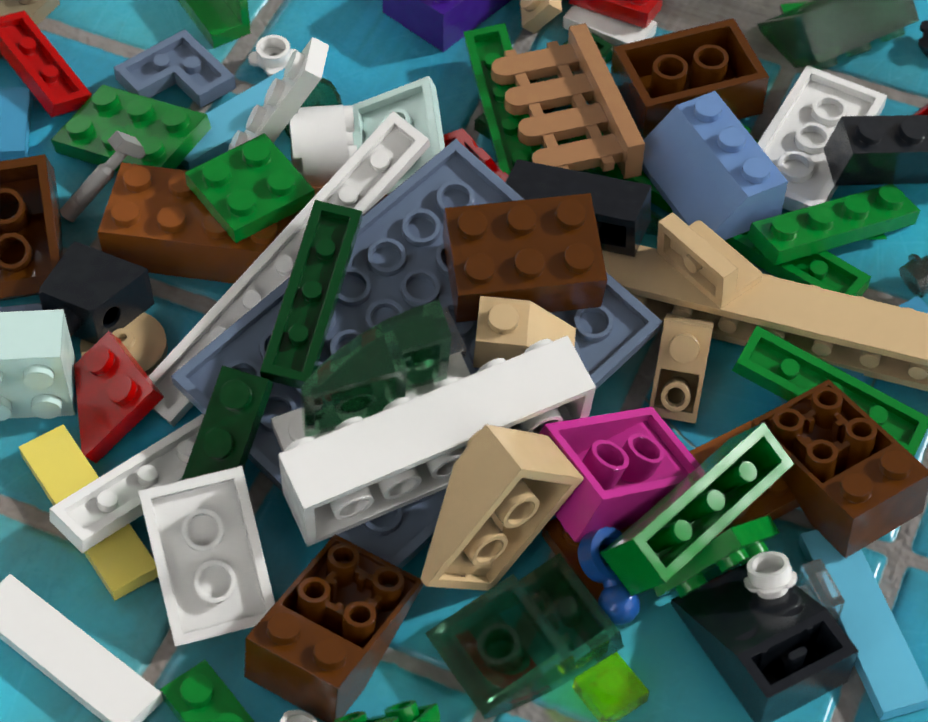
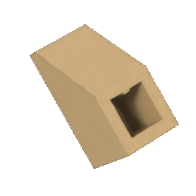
M666 314L649 407H653L661 418L696 424L714 326L713 321Z

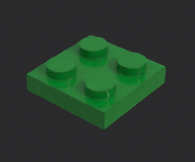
M265 133L185 172L187 186L235 243L303 209L315 196L314 188Z

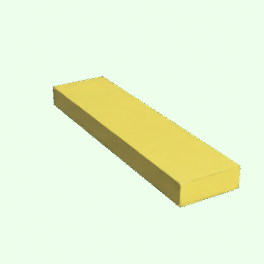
M64 424L19 446L23 460L53 506L99 478ZM130 523L84 552L114 601L158 578L154 559Z

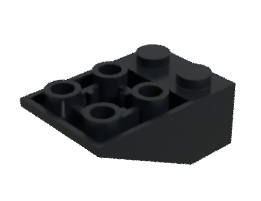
M747 564L708 581L701 588L682 598L677 596L671 599V605L754 722H773L847 683L859 651L827 608L797 585L789 588L784 596L777 599H763L757 593L747 590L744 584V579L748 577Z

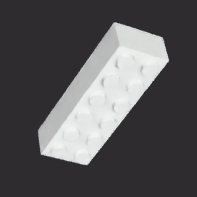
M568 335L553 342L551 339L540 340L529 346L523 354L509 360L504 358L491 360L480 367L477 373L460 380L456 377L447 378L433 386L430 392L413 399L410 397L398 398L387 404L382 412L365 419L362 417H352L341 422L333 432L316 439L314 437H303L292 442L284 452L278 454L283 495L307 547L334 536V534H340L446 489L454 463L467 448L469 439L477 431L481 430L485 424L539 434L544 424L589 417L596 386Z

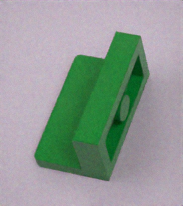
M178 0L213 48L251 34L247 0Z

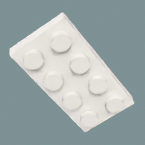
M807 65L758 142V145L788 181L783 203L784 209L795 211L830 201L838 186H834L823 150L842 116H880L884 109L887 95Z

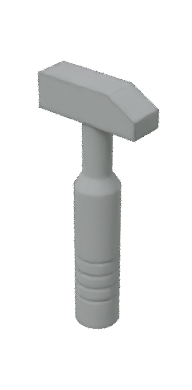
M116 130L108 139L109 144L115 150L114 154L106 163L99 164L60 208L59 212L65 219L70 222L75 221L85 207L113 178L114 170L127 155L142 159L145 156L144 148L136 137Z

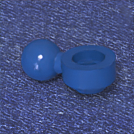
M604 527L583 536L578 546V560L581 569L588 578L603 584L604 589L598 599V609L601 616L611 624L625 625L633 621L638 615L640 598L638 594L631 596L600 554L623 534L613 527Z

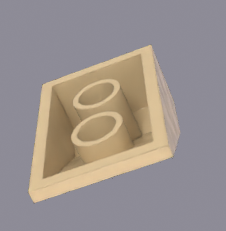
M485 424L481 430L477 431L469 439L467 448L453 465L420 578L426 587L491 591L584 480L583 476L548 435Z

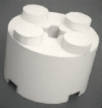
M352 105L300 107L290 120L291 163L311 186L323 187L357 151V146L353 143L354 115Z

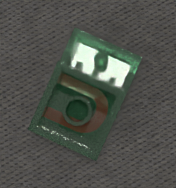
M439 300L411 308L371 327L338 349L316 369L301 387L302 424L305 437L334 430L341 422L352 417H362L365 419L382 412L383 408L390 402L405 397L406 390L447 379L452 335Z
M560 553L519 581L514 574L510 575L425 633L484 719L510 711L555 690L624 648L618 628Z

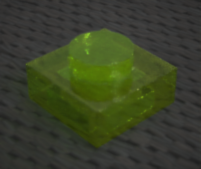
M618 652L613 653L573 680V690L599 722H616L648 701L649 690Z

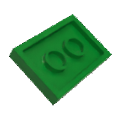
M102 84L56 133L51 141L56 153L99 165L106 163L114 154L115 150L109 144L108 139L117 130L136 137L145 151V156L142 159L127 155L122 163L176 169L211 129L207 114ZM121 163L114 171H119Z

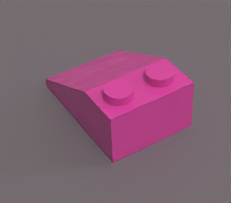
M653 407L544 424L539 434L548 435L584 478L554 514L574 542H580L587 533L604 527H613L621 530L636 522L700 465Z

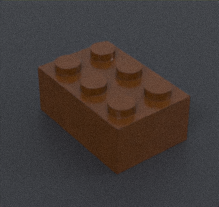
M734 18L613 47L611 75L643 140L676 105L713 91L717 92L738 120L760 115L763 112L769 76Z
M591 193L444 209L443 242L456 323L477 320L480 296L528 300L548 312L602 306L608 279Z

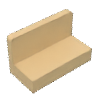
M673 212L658 221L657 253L718 307L723 308L761 282L762 272L702 221L697 220L688 226Z

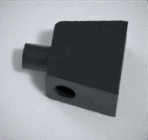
M76 241L68 248L39 290L43 310L64 309L70 338L73 335L92 344H96L108 331L112 333L119 328L126 327L154 304L147 268Z

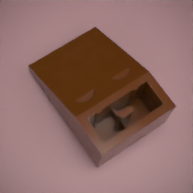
M829 379L752 421V428L764 422L794 462V465L782 475V478L811 525L845 558L923 513L928 493V469Z
M334 534L246 637L244 677L320 720L334 722L337 718L345 715L365 689L424 583L415 575Z

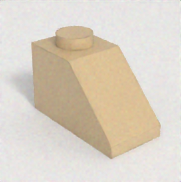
M480 296L473 367L480 368L487 362L497 358L509 360L523 354L529 346L543 339H551L553 342L568 335L575 348L576 328L532 301Z

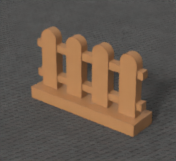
M586 23L569 26L568 44L559 46L557 41L547 43L546 49L517 54L515 49L504 51V57L493 61L491 65L492 80L500 85L514 83L516 87L508 89L505 93V110L513 115L529 114L530 116L522 119L518 124L519 141L527 146L542 144L544 147L533 153L532 162L575 171L601 166L603 172L614 170V164L617 163L624 179L642 174L645 142ZM558 75L559 77L556 79L541 81L530 84L529 80ZM567 105H572L573 107L552 113H543V110ZM583 135L587 137L585 140L561 145L557 143L560 140Z

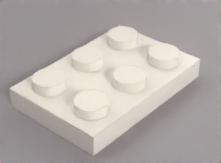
M239 466L138 491L175 647L255 627L273 607L275 600L243 467Z

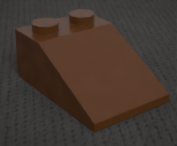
M45 154L0 161V301L39 295L41 285L63 257L61 214L59 212L60 206L55 172Z

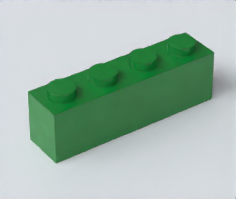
M764 422L726 441L600 554L631 596L662 585L672 578L791 468L794 462Z

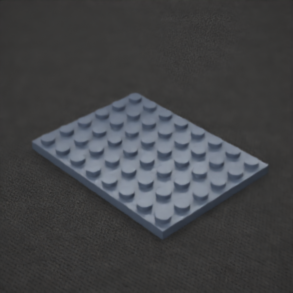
M457 139L452 141L362 216L360 229L310 391L278 383L273 385L248 459L282 492L278 456L279 453H282V450L272 428L271 418L457 352H461L471 375L477 373L480 369L473 367L477 320L457 323L455 320L443 242L444 209L525 199ZM607 272L608 280L601 307L550 312L576 328L575 349L596 389L661 330L663 323L662 320ZM290 277L171 375L173 385L204 415L222 365L261 377L260 369ZM376 330L375 353L371 360L336 389L324 396H319L317 373L330 362L332 383L348 374L361 360L362 337ZM446 489L337 535L402 569L431 542Z

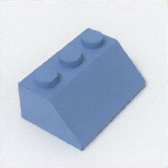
M716 91L676 105L644 139L643 172L672 211L688 226L700 220L723 240H727L749 231L752 222L781 215L788 184L787 179Z

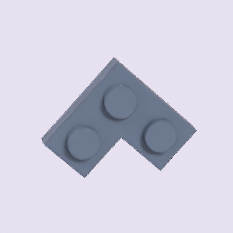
M185 29L114 67L116 80L128 92L151 98L176 84L200 108L236 89L235 76Z

